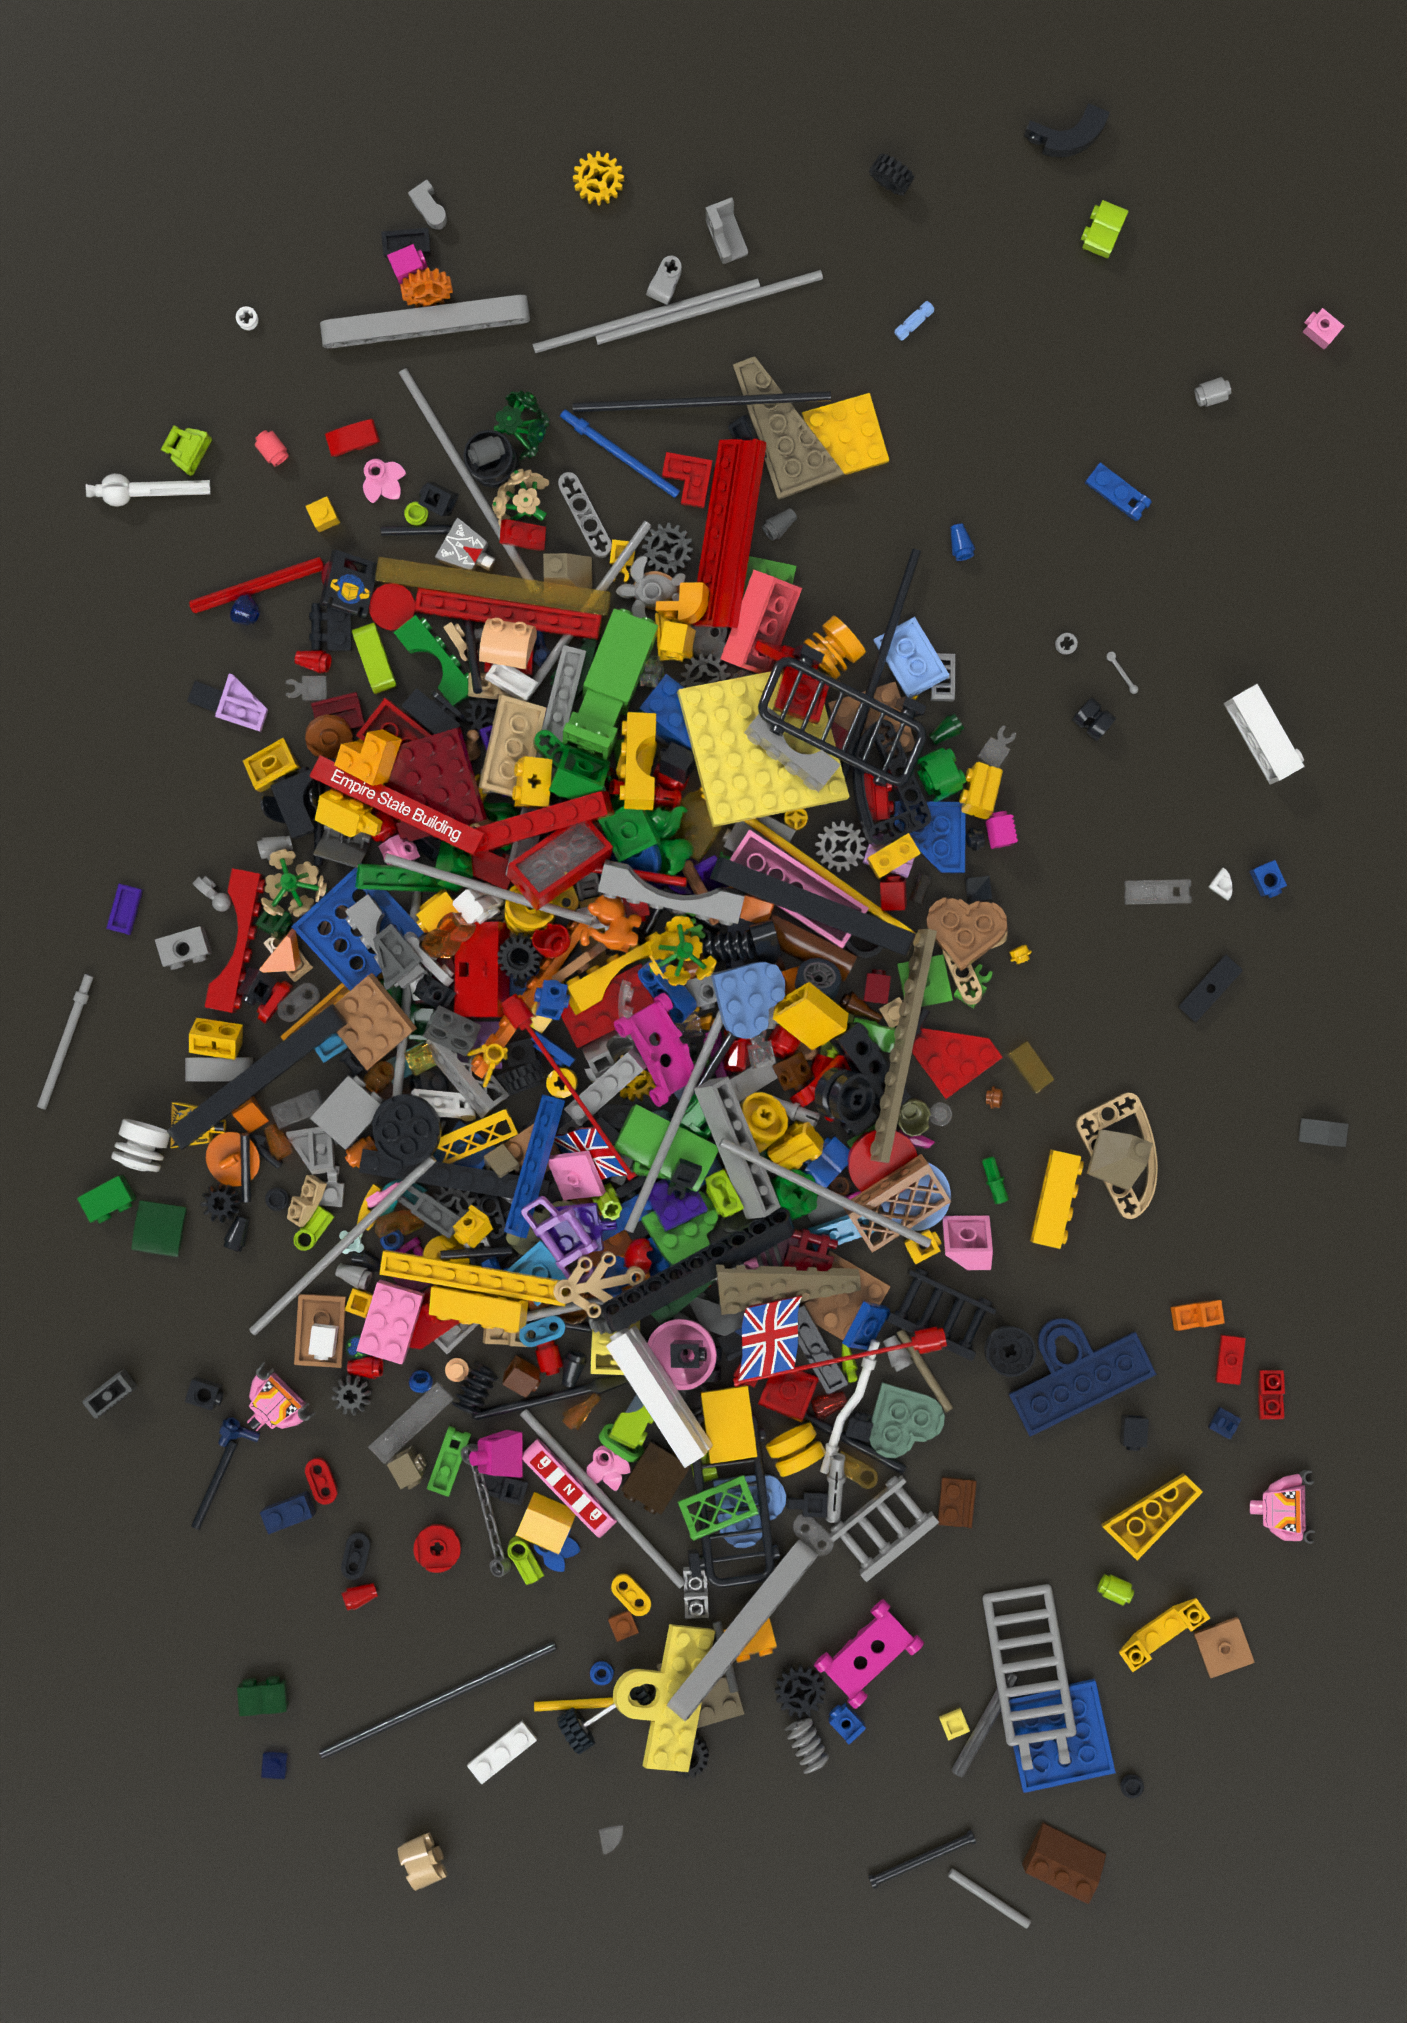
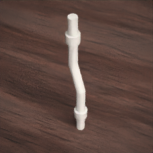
M871 1339L868 1351L878 1349L880 1342ZM876 1354L863 1357L861 1363L863 1368L856 1390L838 1414L829 1443L825 1445L826 1454L820 1469L822 1473L828 1474L830 1471V1456L838 1453V1442L844 1423L864 1395L871 1370H874L877 1362L875 1360Z

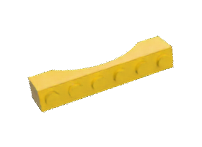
M667 926L664 927L666 932L660 935H666L668 938L667 942L671 946H677L680 943L678 931L671 933L668 931ZM658 932L646 937V943L639 946L638 942L634 947L630 946L628 953L620 957L617 953L606 960L607 965L600 968L597 964L586 971L587 976L582 979L576 976L567 981L566 994L570 995L569 1004L575 1015L600 1002L610 981L623 967L635 961L650 958L649 944L652 942L653 935L658 934ZM674 951L667 953L666 958L673 955Z

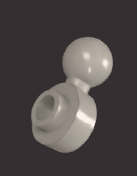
M198 876L193 885L212 900V905L217 911L224 912L228 910L231 906L230 897L225 893H218L214 889L216 884L207 876L204 878Z

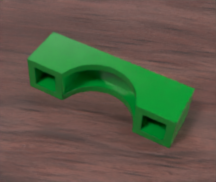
M415 615L393 633L410 654L427 652L440 660L443 676L438 689L449 703L456 708L470 697L468 696L469 673L467 672L463 675L459 670L461 664L453 654L451 656L447 655L443 650L447 647L439 636L434 638L429 631L432 627L424 617L419 620Z

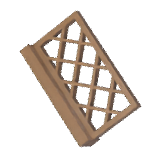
M922 1154L850 1199L891 1220L892 1218L902 1219L901 1225L909 1229L951 1203V1200ZM929 1174L931 1178L928 1187L918 1185L919 1180ZM905 1188L911 1189L908 1199L898 1198L900 1191ZM916 1190L926 1191L923 1202L914 1200ZM932 1192L942 1195L943 1198L938 1202L929 1203ZM885 1201L891 1202L889 1212L878 1211L880 1204ZM896 1203L907 1204L904 1214L894 1213ZM912 1205L922 1207L920 1213L916 1216L909 1215ZM844 1208L872 1253L900 1235L885 1227L874 1226L875 1222L871 1220L869 1225L859 1224L857 1219L862 1216ZM872 1231L882 1232L881 1238L872 1244L869 1240Z

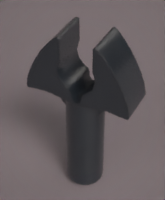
M250 1134V1137L257 1141L258 1147L256 1148L258 1153L276 1169L280 1168L283 1161L265 1147L264 1141L268 1137L261 1134Z

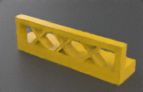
M508 1108L441 1136L437 1149L447 1152L443 1160L444 1163H453L518 1135ZM505 1119L512 1131L505 1135L494 1132L497 1123ZM493 1125L492 1130L486 1129L487 1127ZM480 1130L490 1133L487 1142L482 1145L472 1141L475 1133ZM472 1134L471 1137H470V1140L464 1138V1137H466V1136ZM492 1135H495V1136L498 1137V1138H496V1139H494V1140H491ZM459 1139L468 1143L465 1152L461 1154L451 1151L454 1141ZM450 1144L448 1149L443 1148V1146ZM471 1144L477 1146L469 1150ZM449 1153L455 1155L454 1157L447 1159Z

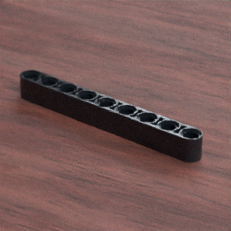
M718 856L710 876L712 880L907 957L916 937L915 933L720 856Z
M334 1004L328 1006L167 1130L168 1134L181 1150L185 1149L343 1028L348 1022Z
M778 1208L768 1216L750 1222L606 1301L601 1310L609 1329L620 1331L717 1278L716 1265H724L725 1269H732L736 1265H741L790 1238L795 1232V1227L789 1210Z

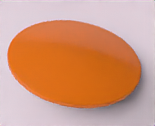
M225 1132L216 1136L208 1145L206 1163L215 1179L225 1185L230 1184L234 1187L241 1186L240 1133ZM250 1140V1175L252 1180L259 1170L260 1157L256 1146Z

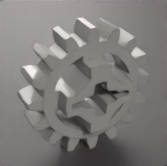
M841 821L840 826L837 827L836 823L832 822V829L825 826L823 828L825 835L818 834L817 837L821 839V842L815 843V846L820 848L816 856H823L820 863L828 862V870L836 866L837 872H840L841 867L849 871L850 864L856 867L858 866L856 859L862 860L864 858L860 851L866 850V847L861 846V843L865 841V837H858L861 832L860 829L855 832L852 830L854 824L851 823L848 827H845L844 821ZM844 831L849 834L846 837L838 836L835 832ZM828 838L831 843V848L826 853L825 841ZM849 840L844 847L846 850L844 853L840 850L832 854L837 846L836 841L842 843ZM855 840L856 852L853 855V853L850 851L851 843ZM835 856L843 857L846 862H836L832 859Z

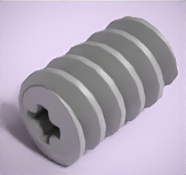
M810 1718L800 1719L785 1729V1731H792L787 1736L788 1740L796 1739L791 1745L792 1748H800L795 1753L796 1757L804 1756L799 1762L800 1765H808L803 1770L804 1774L820 1769L829 1759L828 1753L824 1752V1745L819 1744L821 1738L816 1735V1728L811 1727L813 1721Z

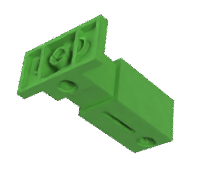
M613 609L583 685L582 699L584 700L578 713L572 712L569 723L566 722L563 729L562 743L565 746L569 744L609 761L617 740L618 728L616 726L621 714L627 715L657 638L658 625L652 619L635 617L632 612L626 609Z

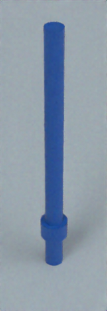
M566 409L561 413L560 417L575 427L574 430L588 436L672 497L676 498L680 493L679 489L589 426L590 423L586 420L577 418Z

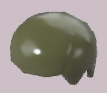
M911 1098L900 1107L897 1125L906 1135L911 1137L920 1136L929 1128L930 1110L922 1100Z

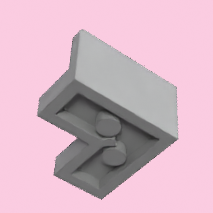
M731 197L706 207V223L722 264L748 255V249L734 216L733 198Z

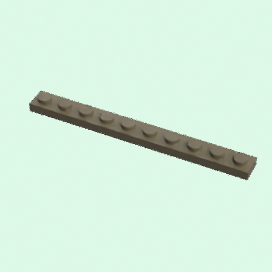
M932 929L918 930L913 942L915 947L913 956L909 961V976L904 984V1000L899 1008V1024L894 1032L895 1044L889 1057L891 1061L890 1068L885 1076V1092L880 1100V1116L875 1124V1140L870 1148L871 1161L889 1163L937 933V931Z

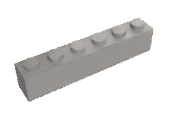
M729 1077L710 1079L694 1088V1091L731 1183L743 1204V1212L746 1219L766 1217L781 1207L766 1169L719 1147L721 1139L725 1138L760 1156Z

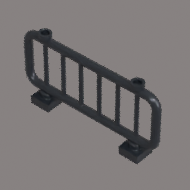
M806 644L797 646L792 656L799 660L792 657H783L775 663L758 703L759 715L762 720L771 725L770 732L779 736H783L784 732L823 750L874 776L872 782L878 786L885 787L887 783L901 786L909 781L926 741L925 728L919 721L913 718L923 715L927 706L905 696L897 699L894 708L836 680L811 667L820 664L825 654ZM789 666L798 670L799 673L780 718H777L768 712L767 706L783 668ZM805 674L819 681V685L799 729L785 722L784 719L802 675ZM825 684L839 691L840 694L821 739L805 732V728ZM845 694L861 703L842 749H839L825 742ZM867 705L881 714L861 760L847 753L846 749L862 710ZM886 715L900 722L901 725L881 770L867 763L866 760ZM906 725L916 731L917 738L902 775L895 777L886 771Z
M753 1412L751 1413L757 1457L713 1464H702L700 1458L692 1463L697 1494L712 1488H705L703 1469L754 1462L756 1481L747 1482L748 1487L757 1486L759 1504L756 1505V1508L760 1512L761 1528L708 1534L701 1537L703 1555H699L697 1549L687 1550L689 1570L692 1578L702 1577L701 1569H705L708 1582L717 1588L765 1582L775 1569V1559L780 1558L778 1545H773L762 1456L761 1442H766V1434L764 1428H759L758 1419ZM703 1414L696 1417L700 1425L704 1424ZM739 1484V1485H736V1486H734V1487H732V1488H729V1489H735V1488H741V1487H740V1484ZM697 1501V1508L700 1506V1501ZM703 1504L698 1517L708 1520V1516L714 1515L715 1510L707 1511V1504ZM738 1507L737 1512L749 1511V1507ZM728 1508L725 1510L733 1513L734 1508ZM719 1510L717 1515L726 1513ZM699 1520L700 1530L709 1527L708 1523ZM762 1533L763 1552L713 1558L711 1539ZM765 1556L766 1568L762 1573L730 1578H718L714 1573L713 1563Z

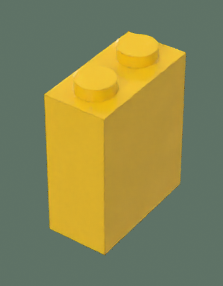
M808 982L786 995L782 1001L775 1005L773 1020L811 1050H814L846 1031L849 1013L812 983Z

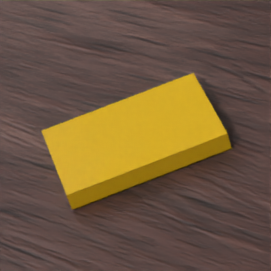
M748 1386L700 1392L706 1435L713 1444L708 1450L710 1464L757 1457Z

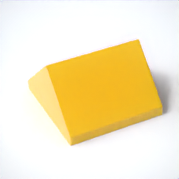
M284 738L243 760L251 782L259 792L270 788L279 777L287 776L288 778L301 769Z
M534 1492L515 1536L559 1555L574 1521L575 1513L568 1506Z

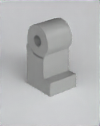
M425 180L409 191L408 195L427 224L432 229L440 230L446 226L447 215L444 208L436 204L431 197L434 194L433 187L428 180Z

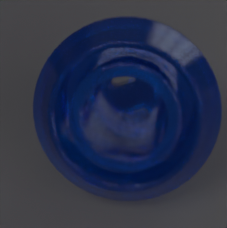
M249 594L241 595L231 609L230 618L236 624H254L260 616L259 606Z

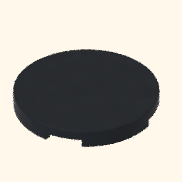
M401 1094L391 1097L378 1107L373 1116L374 1144L379 1153L394 1164L415 1165L428 1159L439 1145L441 1139L439 1116L428 1101L417 1095Z

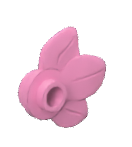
M380 459L368 461L364 467L366 480L363 484V491L367 499L371 503L376 502L381 495L388 499H399L401 488L397 480L406 475L402 466L396 462L384 463ZM374 468H380L378 475L372 474Z
M604 1445L594 1451L593 1461L587 1467V1475L596 1484L603 1480L614 1491H617L621 1486L622 1474L631 1472L629 1462ZM602 1453H606L609 1459L604 1460Z

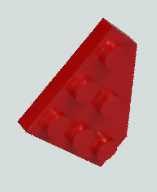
M925 1028L921 1029L922 1033L920 1036H917L912 1049V1054L945 1099L1003 1058L989 1038Z

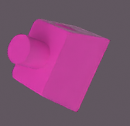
M504 1430L480 1438L478 1441V1451H473L469 1455L470 1464L472 1466L478 1465L479 1473L493 1476L522 1477V1432Z

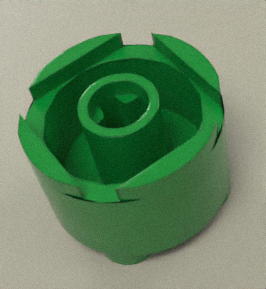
M939 748L919 758L916 766L920 764L921 770L917 771L926 792L928 795L934 794L936 797L933 799L934 802H938L961 791L963 784L966 783L964 773L961 769L958 770L954 763L956 757L950 748L947 750Z
M797 1169L790 1170L815 1182V1179L810 1174H805ZM779 1175L770 1179L781 1206L780 1208L789 1210L792 1221L809 1214L817 1208L816 1193Z

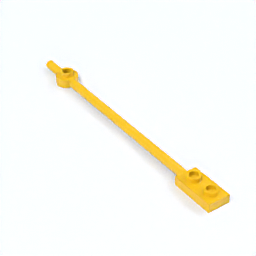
M756 818L744 821L813 872L868 907V911L882 921L915 933L887 912L881 911V908Z

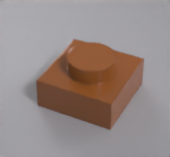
M629 1610L608 1618L617 1642L639 1633L634 1617Z

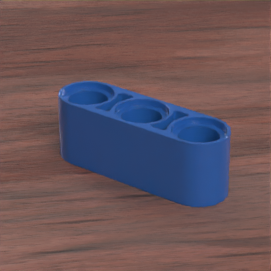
M650 959L638 971V978L653 998L661 993L667 994L673 1004V1009L668 1011L673 1022L683 1023L697 1008L694 997L684 985L672 986L668 983V979H663L660 974L655 976L653 972H650L649 963L652 962ZM661 959L655 960L657 964L663 961ZM668 964L660 968L663 974L666 972L665 969Z

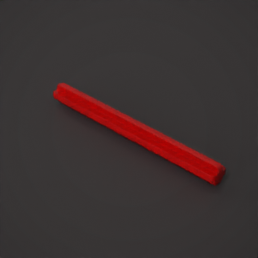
M317 557L191 600L189 605L193 613H198L322 571L324 564L322 559Z

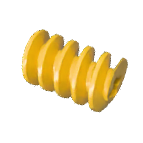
M560 1067L573 1089L576 1090L578 1086L576 1073L569 1068ZM553 1070L546 1080L548 1091L557 1098L570 1096L571 1093L566 1085L564 1089H562L561 1085L557 1086V1081L560 1080V1077Z

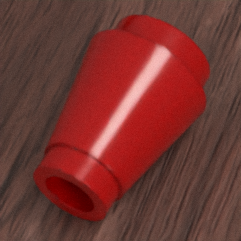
M326 651L296 652V665L320 674L323 672L327 673L330 670L332 658L331 654H327Z
M370 1356L348 1361L347 1372L349 1375L376 1379L383 1375L384 1365L382 1358Z
M374 1583L346 1588L347 1591L341 1593L347 1610L354 1609V1611L375 1597H378Z

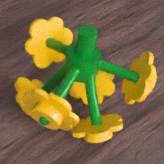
M676 916L666 923L669 932L674 933L678 931L680 943L677 946H671L667 942L668 938L666 935H653L652 942L649 944V950L651 951L649 957L652 960L649 966L650 972H653L655 976L660 974L663 979H668V983L672 986H677L678 984L686 985L687 980L690 979V973L684 971L682 966L684 961L690 960L698 965V969L695 972L698 980L709 977L713 973L717 961L712 956L702 961L699 960L700 953H703V943L700 942V938L698 936H684L683 932L693 927V922L690 921L689 917ZM674 951L673 955L666 958L667 953ZM677 958L679 960L676 967L673 965L666 966V972L663 974L660 968ZM658 959L663 960V961L659 962L658 964L655 962V960H658Z

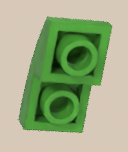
M854 1019V1022H859L867 1028L869 1038L882 1051L891 1052L895 1044L894 1032L896 1028L881 1026L875 1021Z

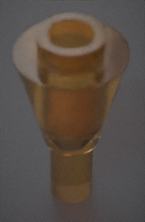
M597 1394L591 1395L584 1403L582 1402L562 1413L565 1417L562 1421L570 1430L575 1428L578 1431L590 1413V1409L601 1398Z

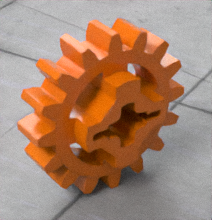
M426 268L422 272L417 269V274L409 273V278H403V284H400L403 301H407V305L414 304L415 308L420 307V305L423 307L436 306L438 302L444 304V299H450V293H453L450 276H446L445 271L439 273L437 268L433 271Z

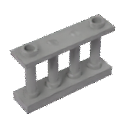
M903 1475L898 1478L897 1476L892 1477L885 1484L886 1488L845 1522L840 1521L830 1529L832 1531L829 1534L830 1539L834 1542L840 1537L860 1561L862 1568L859 1572L866 1582L939 1523L938 1518L932 1511L928 1514L926 1512L923 1513L902 1488L906 1483ZM893 1493L899 1497L916 1518V1524L910 1529L908 1527L905 1528L884 1503V1500ZM874 1508L880 1511L898 1533V1539L892 1544L890 1542L887 1543L865 1517ZM857 1522L879 1547L880 1553L873 1559L864 1553L847 1532Z

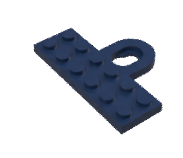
M1055 1318L1043 1325L1037 1339L1039 1351L1050 1373L1008 1394L1029 1437L1157 1374L1135 1331L1092 1351L1082 1329L1075 1322L1066 1318ZM1058 1336H1066L1077 1347V1357L1071 1363H1062L1056 1357L1057 1347L1055 1340Z

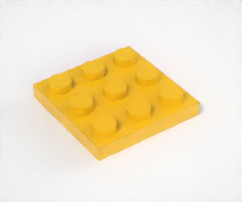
M870 393L802 412L803 420L845 475L889 462Z

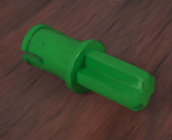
M987 1157L983 1159L982 1163L988 1179L986 1184L991 1189L994 1203L1000 1204L1008 1201L1009 1197L1003 1183L1004 1177L1000 1176L995 1158Z

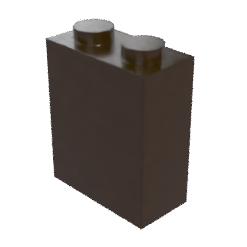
M650 1439L642 1456L638 1459L622 1485L621 1491L624 1492L623 1496L632 1502L638 1500L643 1503V1508L654 1515L656 1512L662 1515L689 1471L691 1464L684 1468L673 1451Z

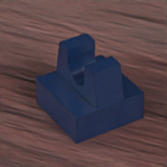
M1219 1407L1208 1428L1231 1439L1238 1428L1241 1418Z

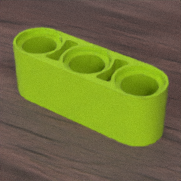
M375 623L352 630L374 694L397 687Z

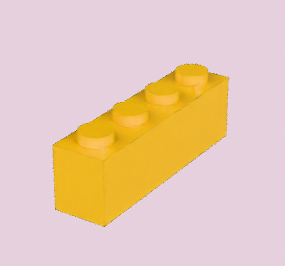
M1050 1150L1031 1242L1061 1249L1062 1244H1066L1068 1230H1065L1067 1221H1071L1073 1207H1070L1071 1200L1076 1198L1078 1192V1184H1075L1077 1175H1081L1084 1162L1080 1161L1081 1156Z
M437 1284L431 1287L429 1315L437 1316V1319L459 1320L461 1324L476 1323L481 1324V1327L487 1329L503 1328L508 1333H516L526 1325L528 1300Z

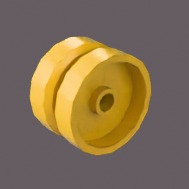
M515 885L509 890L522 895ZM554 898L549 903L557 905V899ZM505 900L504 920L507 927L517 936L519 933H524V936L531 935L530 939H532L536 929L544 930L547 928L548 923L554 924L556 915L541 910L536 911L534 908Z
M763 1092L753 1093L741 1102L740 1107L760 1153L784 1135L788 1127L786 1110L780 1101L772 1095Z
M811 1422L788 1430L766 1445L771 1458H780L775 1466L781 1477L794 1474L812 1465L826 1454L821 1441H812L817 1434Z

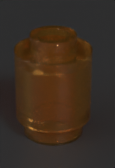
M386 1061L375 1063L364 1076V1082L367 1084L366 1088L371 1092H382L394 1078L393 1066Z

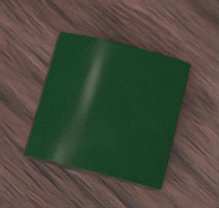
M140 1200L131 1249L179 1257L187 1208Z

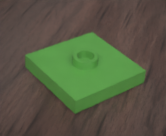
M943 954L931 957L921 1007L953 1000ZM909 962L897 964L903 996L905 995L904 984L908 979L910 971Z

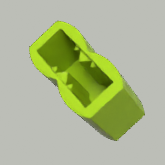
M1102 200L1100 206L1095 205L1090 219L1094 220L1091 228L1086 226L1081 240L1085 241L1082 248L1108 259L1128 214V210Z

